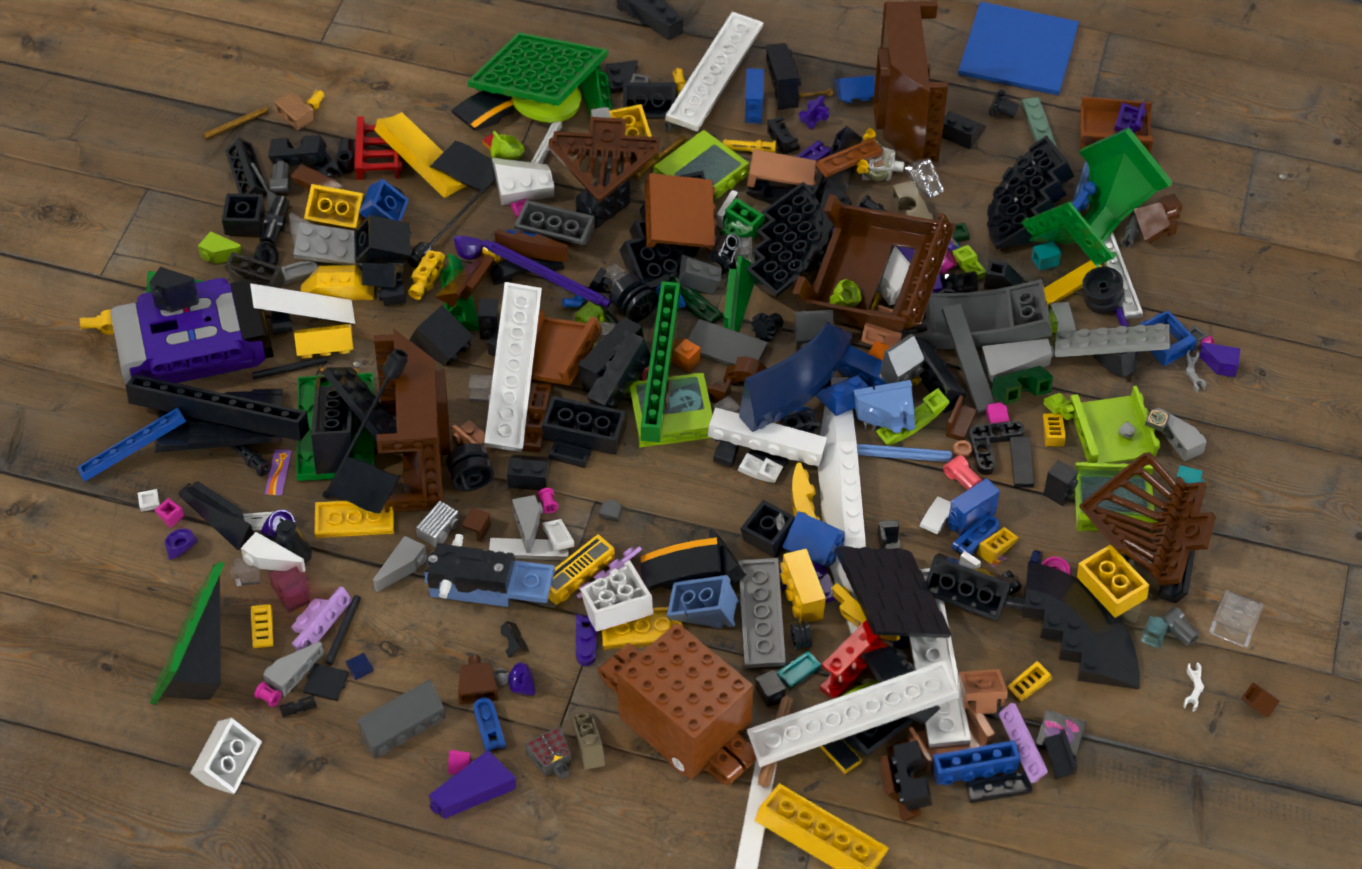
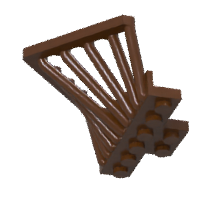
M590 117L589 133L554 131L553 138L549 139L548 147L552 154L600 202L649 161L659 160L660 137L625 135L626 119ZM578 155L573 162L567 157ZM589 156V163L584 175L579 170V167L585 157ZM597 156H601L597 187L592 184V176ZM613 157L610 183L604 187L608 159ZM620 158H624V172L618 176ZM631 158H635L637 161L631 165Z
M1150 452L1141 454L1079 505L1084 514L1117 552L1125 554L1151 572V575L1159 585L1181 584L1189 551L1208 549L1216 519L1213 512L1200 513L1207 487L1205 483H1185L1181 477H1177L1175 481ZM1150 464L1173 491H1169L1150 475L1144 467ZM1134 475H1140L1170 502H1163L1128 480ZM1119 487H1124L1164 512H1155L1116 496L1113 492ZM1104 500H1109L1159 522L1149 523L1098 507V504Z

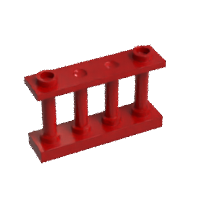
M357 116L356 179L364 180V173L375 170H395V178L399 179V172L403 171L400 155L395 150L367 151L365 147H368V145L388 143L382 137L368 138V136H365L369 132H375L376 125H368V123H365L364 116ZM375 157H394V163L367 164L364 160Z
M867 619L822 664V667L830 672L831 675L820 685V691L832 700L841 697L869 668L861 657L864 653L887 646L878 639L880 635H873Z

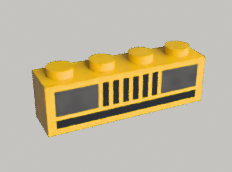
M597 534L555 567L548 599L556 606L560 602L566 601L570 594L575 590H579L589 579L594 578L597 573L604 567H608L615 560L614 547Z

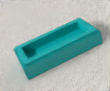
M807 651L779 670L777 675L790 690L819 670L821 663Z

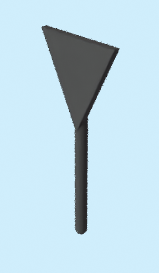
M251 163L252 168L267 192L269 212L274 198L278 196L270 192L255 164Z

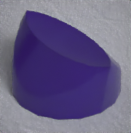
M468 236L453 237L457 254L461 258L473 260L481 256L484 241Z
M280 509L274 511L264 522L261 533L275 538L276 527L281 521L291 520L295 523L293 515L287 510Z
M185 528L177 529L166 537L165 547L169 560L181 556L198 542V539L191 530Z
M522 662L517 663L509 675L510 690L521 695L534 696L535 682L529 665Z

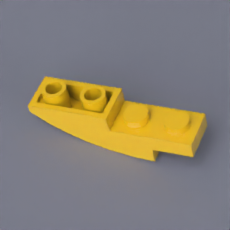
M801 462L797 463L792 481L791 500L793 514L796 517L797 512L800 511L820 520L814 514L813 496L816 494L815 488L808 481L809 475L807 470L803 469Z
M836 583L831 589L833 597L841 604L839 606L840 614L858 628L866 620L858 600L852 597L848 588L845 586L841 587ZM879 636V638L892 641H898L900 639L899 636Z

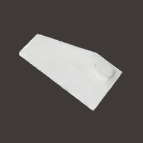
M257 532L241 548L243 560L250 566L253 565L259 569L304 573L306 570L303 558Z

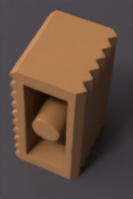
M289 92L280 99L275 100L277 114L283 117L294 129L299 130L314 120L313 108L309 104L303 103L299 95L295 96L292 92Z

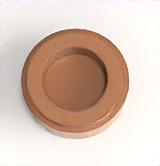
M960 440L954 444L953 455L955 457L961 455L968 459L971 456L972 445L968 441Z

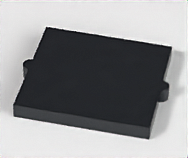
M315 663L310 675L307 676V683L303 693L338 701L342 689H345V682L349 672Z

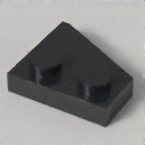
M638 60L605 64L611 93L623 92V82L631 81L635 69L638 68Z

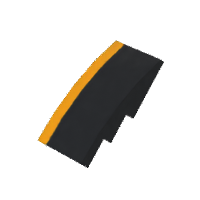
M482 90L454 107L451 113L475 131L499 124L501 117L513 114L515 106L512 102V96Z
M717 537L680 543L641 556V579L649 592L661 586L670 589L673 587L674 582L709 578L721 573L720 545Z

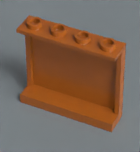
M1082 96L1080 108V149L1117 133V131H1114V127L1122 103L1139 108L1142 101ZM1144 102L1146 114L1143 120L1140 119L1143 122L1140 132L1136 131L1135 135L1151 154L1153 137H1151L1152 102Z
M649 173L645 180L647 247L654 248L656 243L704 247L707 248V253H710L717 241V237L714 236L716 228L714 213L716 206L713 203L715 188L712 187V180Z
M540 309L531 379L570 386L579 371L578 364L590 353L602 332L597 317H590L587 323L548 318L543 310Z

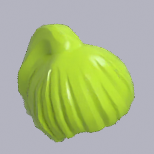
M493 131L492 158L516 161L523 156L525 152L524 146L513 135H498L496 131Z
M848 279L841 280L830 297V303L853 308L862 299L860 289L853 281Z

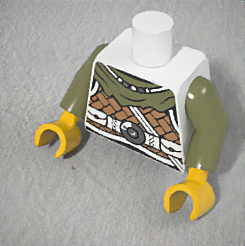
M872 128L866 130L863 140L867 141L873 138L883 152L877 157L867 161L862 159L857 163V172L862 174V180H872L875 183L889 181L893 171L903 173L904 162L895 161V151L887 148L877 138H874L876 132Z

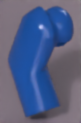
M577 294L572 299L563 298L562 307L579 308L586 299Z

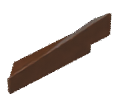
M486 254L481 255L435 297L451 307L455 306L460 297L467 301L494 264L495 258Z

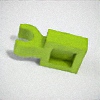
M1060 392L1044 398V405L1053 414L1060 413L1065 420L1074 417L1070 413L1074 410V407Z

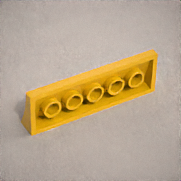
M402 112L388 118L377 119L375 132L444 198L467 186L446 173L430 167L443 151Z
M780 783L760 805L754 820L834 869H876L889 847Z

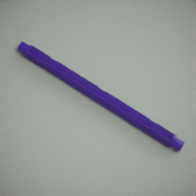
M486 239L483 242V247L487 248L488 251L544 277L599 306L609 308L611 305V300L607 299L606 296L588 289L494 241L491 242Z

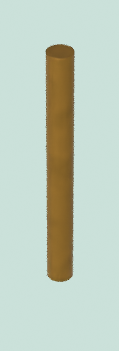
M265 106L203 133L204 138L209 139L269 113V110Z
M683 135L659 153V160L649 161L634 174V177L636 179L642 177L654 165L686 142V137Z

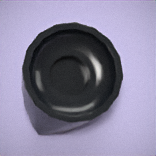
M269 241L259 243L253 254L252 269H268L278 263L279 254L274 244Z

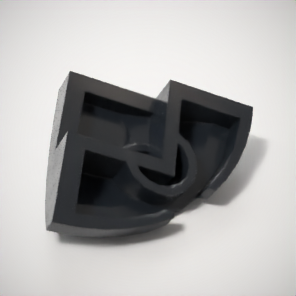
M975 271L958 275L952 273L940 276L942 290L949 288L954 290L955 293L978 292V277Z

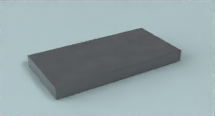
M701 319L698 320L688 339L701 347L700 356L728 366L736 364L737 358L743 356L760 361L768 346L766 341Z

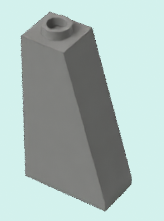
M1048 339L982 346L980 359L989 387L993 385V378L1036 366L1045 367L1050 365L1051 357L1054 356L1053 346H1050Z

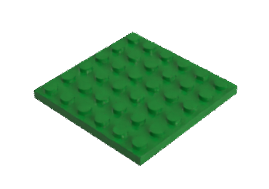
M518 32L467 81L469 88L484 90L559 106L608 56V49Z

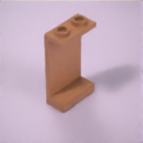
M753 149L747 186L754 188L756 178L794 185L805 182L807 185L816 186L817 181L814 180L817 179L818 168H815L816 160Z
M975 701L968 703V708L966 709L971 737L970 744L929 748L926 729L918 733L915 732L913 727L908 729L906 741L918 740L922 748L927 772L932 770L933 755L993 744L995 733L984 715L976 713Z

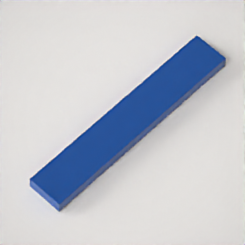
M180 409L172 410L78 466V471L84 482L185 423L186 420Z

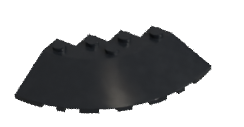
M1047 135L1028 148L1030 151L1023 157L1019 156L1016 159L1017 163L1006 170L1002 176V182L995 188L992 194L994 197L988 206L987 227L989 228L990 239L996 250L1036 242L1029 241L1033 236L1022 224L1023 220L1055 208L1053 203L1066 196L1062 184L1075 177L1068 162Z
M703 170L681 175V177L706 179ZM644 202L639 210L642 220L635 221L629 230L632 240L625 241L619 251L628 271L637 274L649 287L655 288L660 286L663 280L668 282L680 273L682 255L694 258L700 247L656 243L654 248L647 247L646 209Z
M805 182L799 184L761 212L766 222L765 225L756 230L761 243L751 249L756 262L746 268L753 284L762 292L778 297L798 279V276L805 271L813 259L822 237V210L814 192Z
M1028 562L1022 617L1042 620L1040 638L1060 641L1059 660L1079 662L1077 681L1139 690L1140 673L1138 658L1133 641L1119 616L1115 618L1076 577L1053 567Z

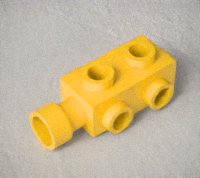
M428 250L421 259L419 266L412 274L414 284L408 291L412 298L420 300L425 291H429L434 287L435 280L440 276L441 270L445 267V255L443 253Z

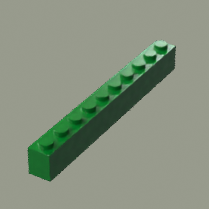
M661 282L641 421V441L660 442L680 302V283Z

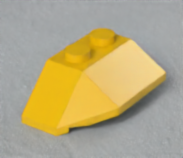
M356 265L319 266L301 285V292L349 300H374L375 286L362 285V271Z

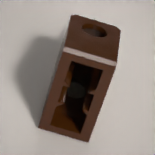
M1162 202L1134 209L1143 237L1150 244L1175 228L1172 219L1181 216L1177 206L1168 209L1167 205Z
M470 656L468 658L469 664L460 667L458 685L459 705L475 703L480 698H488L491 701L498 700L497 685L490 663H481L480 656Z

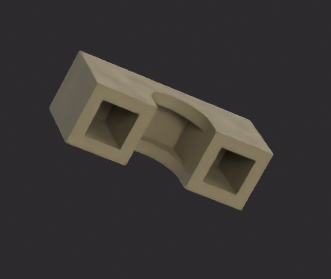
M913 181L893 185L892 199L898 210L910 209L905 212V215L934 220L932 213H929L926 201L921 198L919 187H916Z

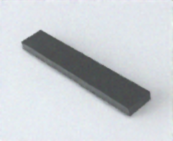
M961 304L942 308V313L975 409H977L976 412H985L987 405L994 404L995 402Z

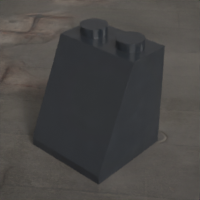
M369 215L354 230L355 263H404L412 254V247H410L412 235L410 223Z
M441 305L416 328L409 341L445 366L448 362L452 364L459 357L458 353L461 350L465 352L472 345L470 341L474 336Z

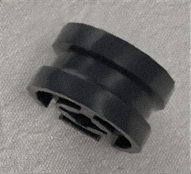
M802 620L801 623L791 622L790 631L794 649L800 650L801 647L811 648L812 634L808 620Z

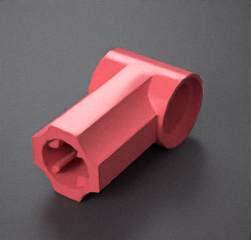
M958 455L943 466L946 476L951 480L956 479L967 490L982 482V479L969 468L967 460L961 455Z

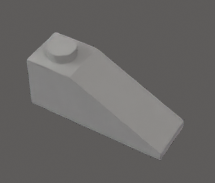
M1170 414V418L1162 433L1185 462L1203 454L1207 443L1204 435L1200 434L1195 427Z
M535 495L512 499L513 515L526 553H531L540 525V514H543L542 504L537 502Z
M404 536L374 577V590L379 592L415 572L420 565H423L427 558L425 545Z
M317 642L276 660L266 668L263 674L265 682L268 683L270 688L280 690L282 696L285 697L310 671L314 664L324 655L322 643Z

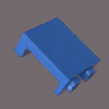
M798 511L782 547L792 552L807 549L812 561L829 568L836 561L835 549L842 546L845 540V531Z

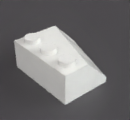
M492 158L501 205H508L526 198L528 201L554 197V183L548 165Z
M630 560L624 563V567L617 570L615 568L610 571V575L604 579L598 578L581 588L589 620L596 632L653 615L652 596Z

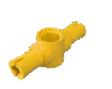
M104 310L97 317H81L80 329L97 328L104 334H113L111 310Z

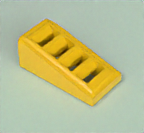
M1043 413L1045 446L1064 447L1066 438L1063 416L1061 414Z
M1003 527L979 544L977 554L992 564L1019 540V537Z
M271 605L251 606L253 648L273 647V612ZM257 637H269L267 639H257Z
M1036 661L1011 682L1007 689L1022 702L1047 684L1052 677ZM1037 672L1041 676V678L1038 679L1034 675V673ZM1029 677L1035 681L1034 684L1028 679ZM1025 681L1030 688L1027 689L1022 682ZM1017 685L1024 691L1023 694L1016 690L1015 687Z

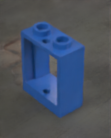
M747 68L745 123L762 124L764 69Z
M1169 310L1158 313L1154 318L1139 324L1145 326L1158 323L1169 324L1170 333L1178 342L1171 345L1170 349L1150 351L1163 366L1185 356L1189 350L1190 353L1194 350L1196 339Z
M986 478L953 499L950 504L947 523L949 528L961 536L982 517L996 514L1000 490Z

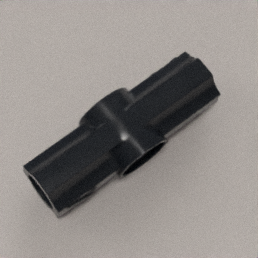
M279 195L275 197L270 211H267L260 243L269 241L274 245L276 244L279 232L284 228L286 213L290 204V200L286 199L285 196Z

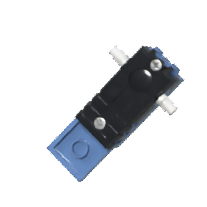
M461 534L455 535L452 545L437 543L436 548L430 551L427 556V567L424 569L425 583L429 587L430 597L509 607L511 599L547 603L555 572L554 565L515 561L514 553L507 552L506 554L501 551H484V549L462 547L464 536Z

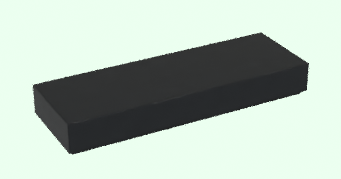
M1010 437L1014 487L1033 488L1034 478L1030 437Z
M1026 771L965 782L970 803L1032 793L1031 783Z

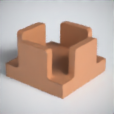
M1000 669L959 672L960 689L965 709L968 708V701H976V713L982 714L996 713L997 700L1000 706H1005V698L1008 697V691Z

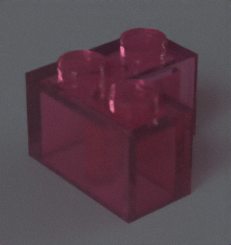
M297 566L288 571L275 570L268 573L270 584L288 613L310 603L309 594H311V591L307 585L309 583L308 578L304 572L300 573Z

